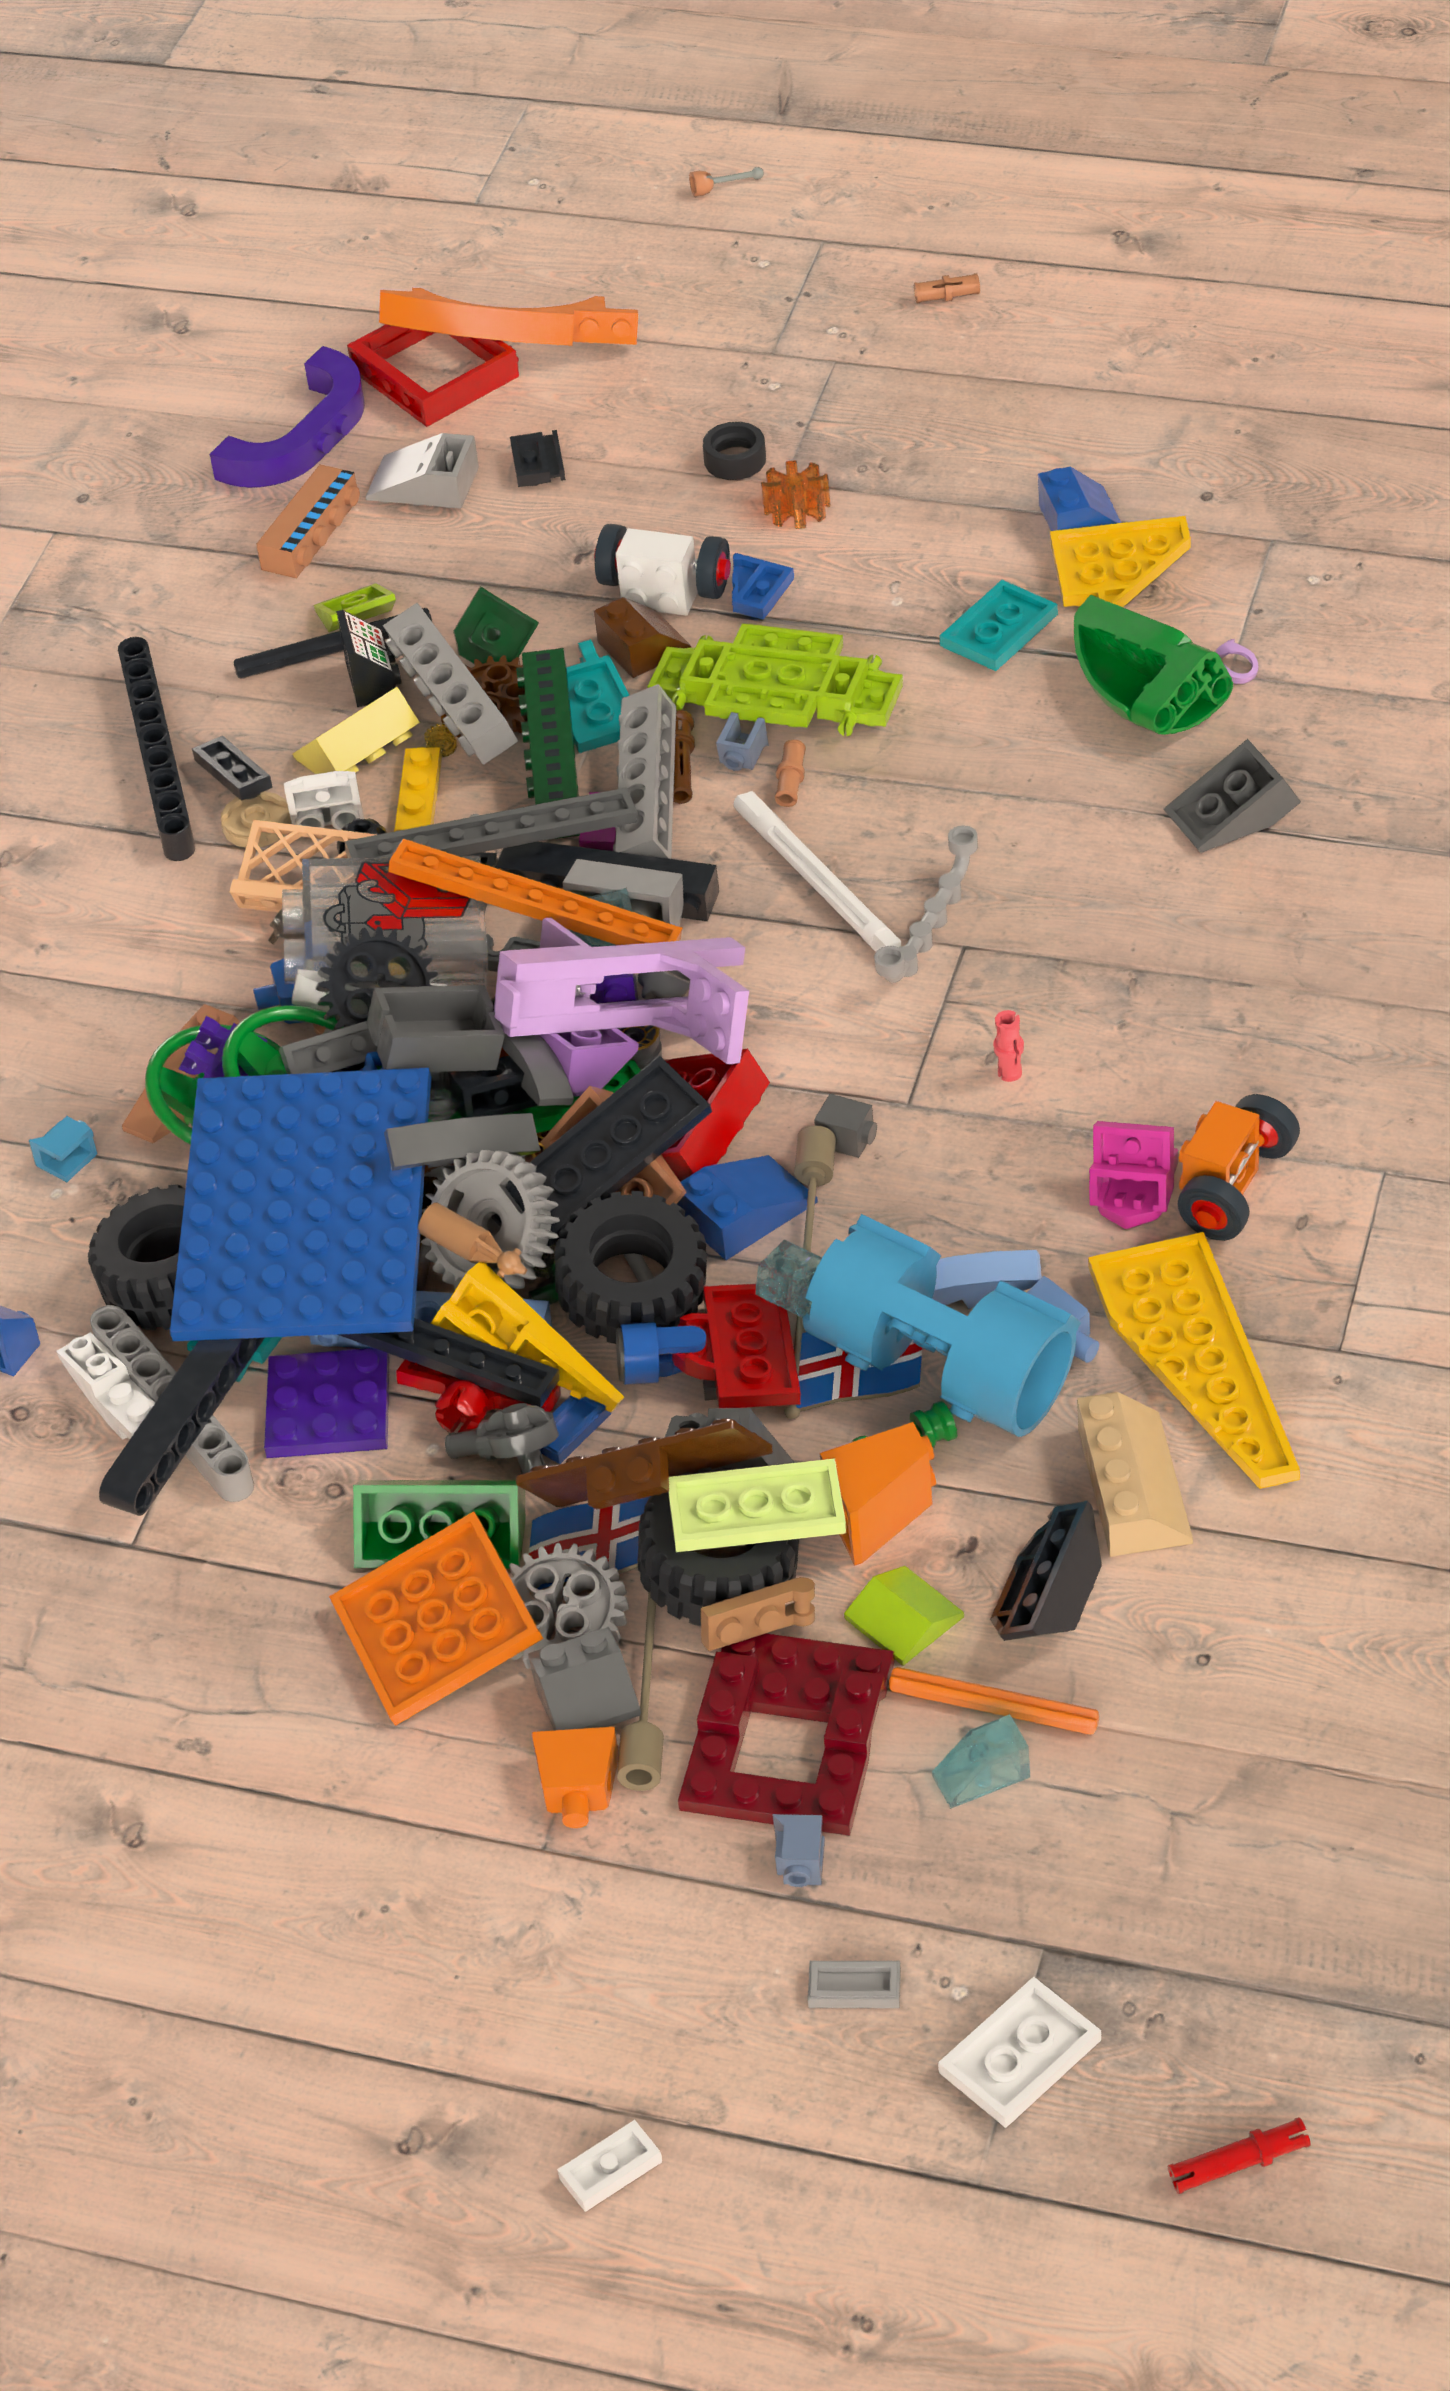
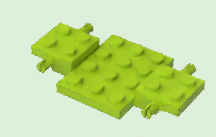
M742 623L733 643L714 641L711 636L708 635L706 638V635H703L695 648L666 647L647 688L659 684L676 705V710H682L685 703H693L704 706L705 715L728 719L731 712L738 713L740 720L756 722L757 718H763L765 723L781 724L789 727L808 728L817 708V719L840 722L838 732L843 736L846 732V736L852 734L856 723L872 727H886L903 687V674L886 673L879 670L882 659L878 655H875V658H873V655H870L867 659L839 656L843 648V635Z

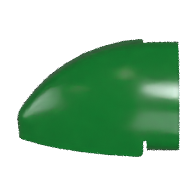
M1090 595L1076 611L1074 616V643L1080 666L1095 693L1122 718L1157 734H1175L1195 727L1208 719L1230 697L1233 681L1220 656L1212 650L1194 644L1182 631L1093 595Z

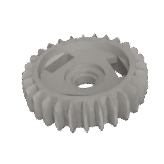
M481 1150L479 1154L474 1152L467 1153L466 1160L454 1159L455 1169L443 1168L446 1179L444 1181L433 1180L438 1190L436 1194H426V1197L432 1201L431 1204L437 1202L456 1213L462 1200L458 1214L488 1230L487 1223L489 1218L494 1214H498L501 1218L502 1226L500 1231L493 1235V1238L502 1252L513 1251L515 1248L519 1249L522 1252L519 1256L521 1263L527 1269L525 1275L515 1273L513 1275H505L501 1279L511 1288H525L524 1278L536 1279L534 1266L546 1267V1264L541 1259L543 1253H554L547 1246L548 1240L559 1237L551 1231V1224L557 1223L560 1220L551 1216L550 1213L558 1204L557 1202L547 1200L554 1189L543 1185L546 1176L536 1173L535 1165L525 1162L524 1158L509 1154L508 1152ZM509 1180L513 1182L522 1197L524 1212L505 1188ZM428 1238L421 1241L423 1245L432 1247L425 1257L429 1260L437 1261L433 1266V1271L443 1274L442 1281L453 1284L454 1289L457 1288L466 1272L478 1263H471ZM497 1268L493 1271L497 1274L499 1269Z

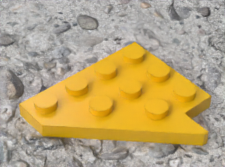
M1186 516L1050 531V544L1063 606H1081L1090 595L1124 607L1191 548V537Z

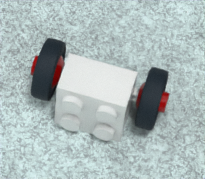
M606 524L603 526L594 553L595 575L598 583L608 586L619 585L621 598L625 597L657 612L684 616L688 615L697 593L703 598L719 599L725 590L731 570L730 549L725 538L706 537L701 545L698 559H696L693 536L627 529L625 526L618 524Z

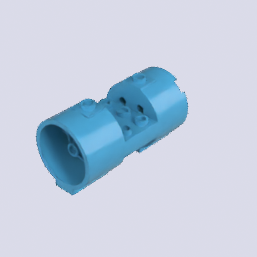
M861 1214L857 1223L849 1227L848 1234L850 1235L844 1241L835 1239L815 1270L805 1297L812 1301L810 1315L806 1314L803 1317L805 1331L847 1353L845 1361L864 1371H867L869 1365L882 1371L883 1368L894 1363L913 1340V1343L932 1353L937 1351L947 1357L942 1374V1395L940 1398L952 1405L949 1409L951 1414L971 1423L973 1417H976L1018 1437H1023L1033 1431L1047 1415L1064 1385L1073 1361L1076 1347V1332L1081 1322L1072 1314L1001 1280L995 1291L984 1296L968 1316L937 1302L932 1298L937 1278L936 1265L941 1255L930 1246Z

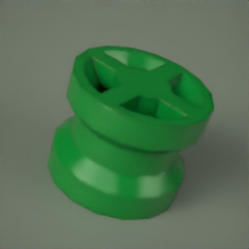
M943 1401L933 1403L931 1409L925 1412L916 1410L910 1413V1423L914 1422L921 1437L926 1435L929 1438L933 1448L938 1441H951L957 1438L955 1421L949 1408Z

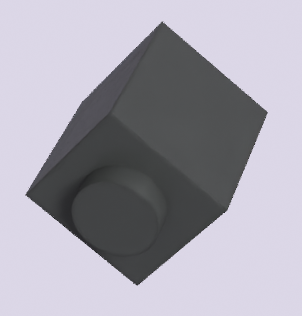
M829 1094L814 1119L815 1126L826 1127L835 1134V1152L859 1158L866 1145H871L876 1137L877 1123L873 1120V1108L870 1104Z

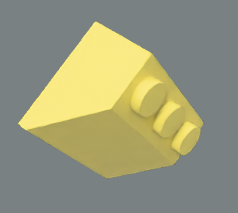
M398 687L303 746L292 755L299 763L315 774L333 771H351L356 773L359 771L356 766L358 762L364 758L368 764L386 753L383 748L384 745L392 741L397 746L413 736L409 729L420 722Z

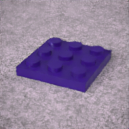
M375 1348L268 1356L264 1442L266 1458L388 1449L389 1353Z

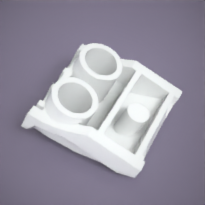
M333 771L302 776L284 783L289 814L293 825L318 828L333 825L337 830H342L345 824L353 822L354 819H364L355 772Z

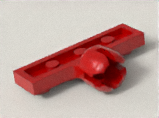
M405 1359L396 1370L397 1384L441 1394L435 1403L436 1408H438L435 1412V1417L440 1426L450 1433H453L460 1423L464 1424L458 1433L476 1430L489 1411L493 1409L503 1410L511 1405L524 1403L480 1387L468 1380H461ZM555 1386L541 1407L543 1410L551 1412L561 1397L560 1386Z

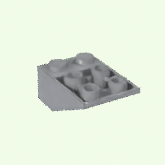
M441 433L384 455L366 494V500L383 503L413 504L417 506L462 508L479 468L475 437L473 435Z

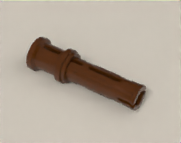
M676 710L673 802L678 804L689 802L693 795L690 754L695 748V739L691 735V731L694 728V718L690 713L683 710ZM679 720L682 721L681 729H679Z

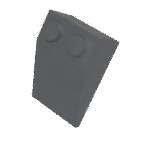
M1247 739L1163 810L1199 852L1203 853L1273 826L1299 805L1301 801L1284 778Z

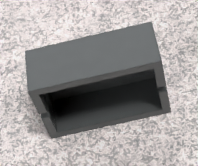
M485 985L374 988L366 1023L374 1045L378 1046L377 1053L384 1070L429 1068L430 1072L436 1073L496 1070L505 1036L500 1021L494 1017V1007Z

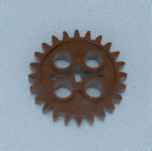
M503 655L499 662H494L492 656H488L487 663L482 664L478 659H475L474 667L470 668L465 665L506 719L513 733L518 731L522 734L521 722H527L528 719L527 715L521 716L519 695L525 694V688L519 689L516 668L523 667L520 664V658L516 657L511 662H507L506 656ZM446 714L440 716L442 723H444L443 718L446 717Z

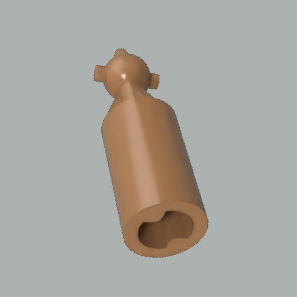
M437 1202L431 1204L423 1213L418 1228L419 1233L471 1263H497L499 1269L497 1275L501 1278L515 1273L526 1274L527 1269L521 1263L519 1257L522 1252L517 1248L513 1251L502 1252L490 1231Z

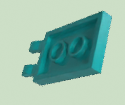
M591 639L578 643V648L582 655L579 658L580 664L566 667L573 739L579 754L616 743L620 740L621 726L619 715H621L622 698L630 695L610 655L599 658Z

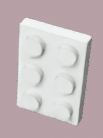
M1033 1977L938 2062V2070L943 2077L1006 2128L1101 2041V2030Z

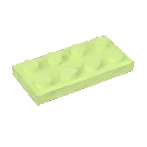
M835 1458L669 1477L668 1495L676 1552L846 1533V1521Z

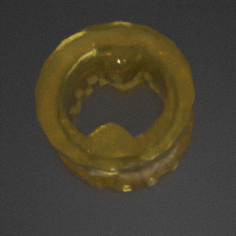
M436 724V727L430 726L431 729L428 728L424 733L426 748L440 747L442 757L453 754L457 749L456 736L452 735L447 726L445 727V724L441 726Z

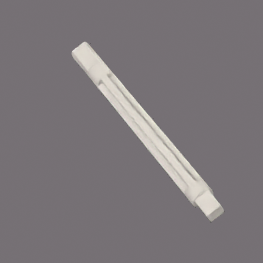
M753 791L737 795L733 803L736 811L799 872L875 952L885 946L901 947V940L792 833L786 824Z

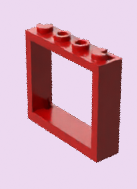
M385 324L347 345L349 358L358 367L360 378L426 427L519 377V358L516 355V350L501 340L449 335L485 362L431 392L426 391L387 362L386 359L436 332Z

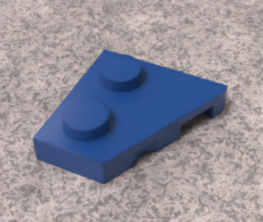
M734 553L732 574L733 612L764 620L794 580V568Z

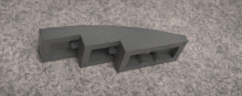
M532 1113L428 1122L388 1128L384 1132L392 1171L423 1165L432 1168L454 1164V1159L466 1160L467 1153L474 1152L479 1154L481 1150L494 1152L500 1150L517 1156L540 1152Z

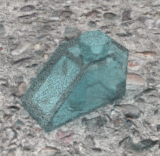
M1009 1714L969 1730L932 1771V1777L950 1809L1030 1778L1029 1746Z

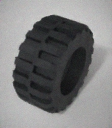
M169 1185L167 1189H160L159 1187L148 1189V1193L141 1196L137 1193L129 1197L128 1202L124 1205L118 1204L110 1211V1216L103 1218L98 1224L97 1233H93L89 1244L88 1263L105 1305L120 1307L137 1327L140 1325L145 1330H156L157 1327L169 1330L171 1327L186 1190L181 1185ZM171 1254H175V1255H173V1256H171V1257H169V1258H167V1259L160 1260V1259H162V1258H164V1257H166V1256H169V1255H171Z
M621 1191L610 1193L607 1199L601 1200L598 1197L587 1202V1209L578 1208L570 1216V1222L568 1221L562 1226L555 1248V1289L558 1293V1302L562 1310L566 1313L569 1312V1319L577 1327L580 1328L584 1325L585 1333L597 1339L600 1335L607 1337L608 1343L616 1344V1330L620 1328L621 1324L655 1322L656 1328L677 1327L680 1324V1317L697 1313L698 1305L703 1302V1290L706 1284L707 1272L706 1241L704 1235L699 1232L697 1222L690 1215L685 1217V1210L673 1202L671 1205L666 1204V1198L653 1194L652 1198L646 1197L640 1191H632V1195H621ZM635 1253L657 1261L665 1270L652 1279L629 1283L614 1280L604 1275L597 1267L613 1256Z
M711 1467L701 1468L697 1474L718 1471H712ZM723 1467V1471L735 1470L733 1468ZM688 1471V1472L683 1473V1474L678 1475V1476L691 1475V1474H690L689 1471ZM668 1492L653 1495L645 1504L644 1513L641 1514L639 1522L637 1561L640 1580L644 1589L650 1592V1598L662 1608L666 1605L667 1612L679 1620L682 1616L689 1619L690 1624L701 1626L702 1607L795 1579L799 1539L746 1544L745 1546L750 1549L749 1551L728 1558L708 1557L693 1550L676 1552Z

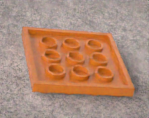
M475 1512L468 1514L329 1596L389 1718L395 1726L544 1639Z

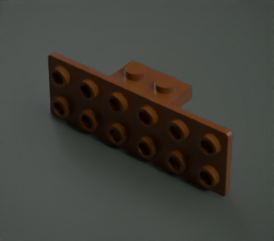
M723 1418L714 1420L711 1426L699 1429H679L672 1436L644 1438L639 1440L637 1445L625 1448H605L602 1450V1454L590 1457H570L566 1460V1463L556 1466H535L530 1469V1472L517 1475L516 1485L555 1507H564L588 1500V1505L598 1510L669 1492V1477L678 1476L688 1471L690 1474L698 1473V1470L701 1468L711 1467V1469L769 1455L773 1453L771 1443L759 1437L755 1432H751L733 1419Z

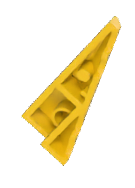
M478 1262L466 1272L450 1299L441 1306L430 1323L559 1369V1381L556 1385L570 1390V1395L575 1398L587 1397L605 1405V1410L608 1412L614 1411L624 1398L608 1380L484 1262Z

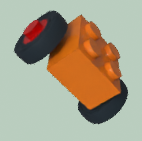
M1252 1094L1243 1097L1235 1107L1215 1101L1208 1114L1200 1116L1194 1136L1191 1140H1186L1183 1143L1179 1153V1162L1183 1163V1172L1179 1181V1189L1182 1191L1177 1205L1181 1217L1197 1233L1204 1232L1207 1238L1225 1241L1235 1238L1243 1230L1250 1214L1249 1205L1243 1194L1259 1169V1156L1269 1159L1281 1158L1293 1149L1300 1134L1299 1122L1294 1113L1285 1104L1270 1096Z

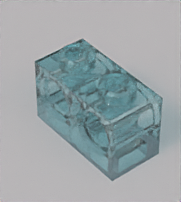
M784 1239L758 1264L755 1294L801 1318L806 1314L810 1315L812 1301L805 1297L811 1279L822 1257Z

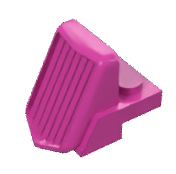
M1097 1121L1093 1125V1164L1089 1168L1090 1205L1098 1206V1211L1103 1217L1124 1229H1129L1154 1221L1160 1217L1162 1212H1167L1174 1189V1174L1179 1161V1150L1174 1148V1127Z

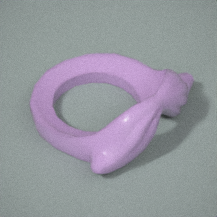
M1235 639L1228 640L1216 649L1215 652L1220 658L1228 654H1239L1251 663L1252 669L1244 674L1233 672L1225 665L1234 684H1245L1256 677L1258 661L1254 653L1235 643Z

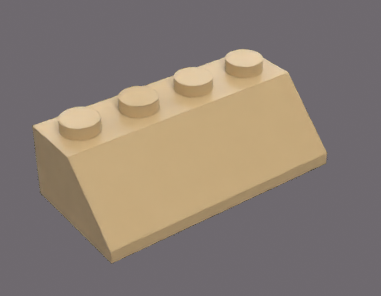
M1119 1392L1077 1398L1078 1431L1110 1557L1193 1544L1191 1529L1159 1412Z

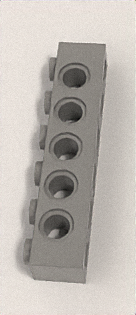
M418 603L383 625L390 637L385 641L388 648L396 659L401 655L403 656L399 662L410 678L417 675L414 682L423 696L432 695L428 701L439 717L446 714L443 721L452 735L455 737L460 733L461 737L457 740L469 757L475 753L484 765L519 742L506 719Z
M657 684L622 698L621 715H619L621 728L620 740H618V789L627 787L637 810V823L615 827L616 843L613 845V851L671 859L676 705L660 685Z

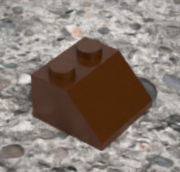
M625 597L594 610L598 643L632 678L656 668L666 647L692 648L656 610Z

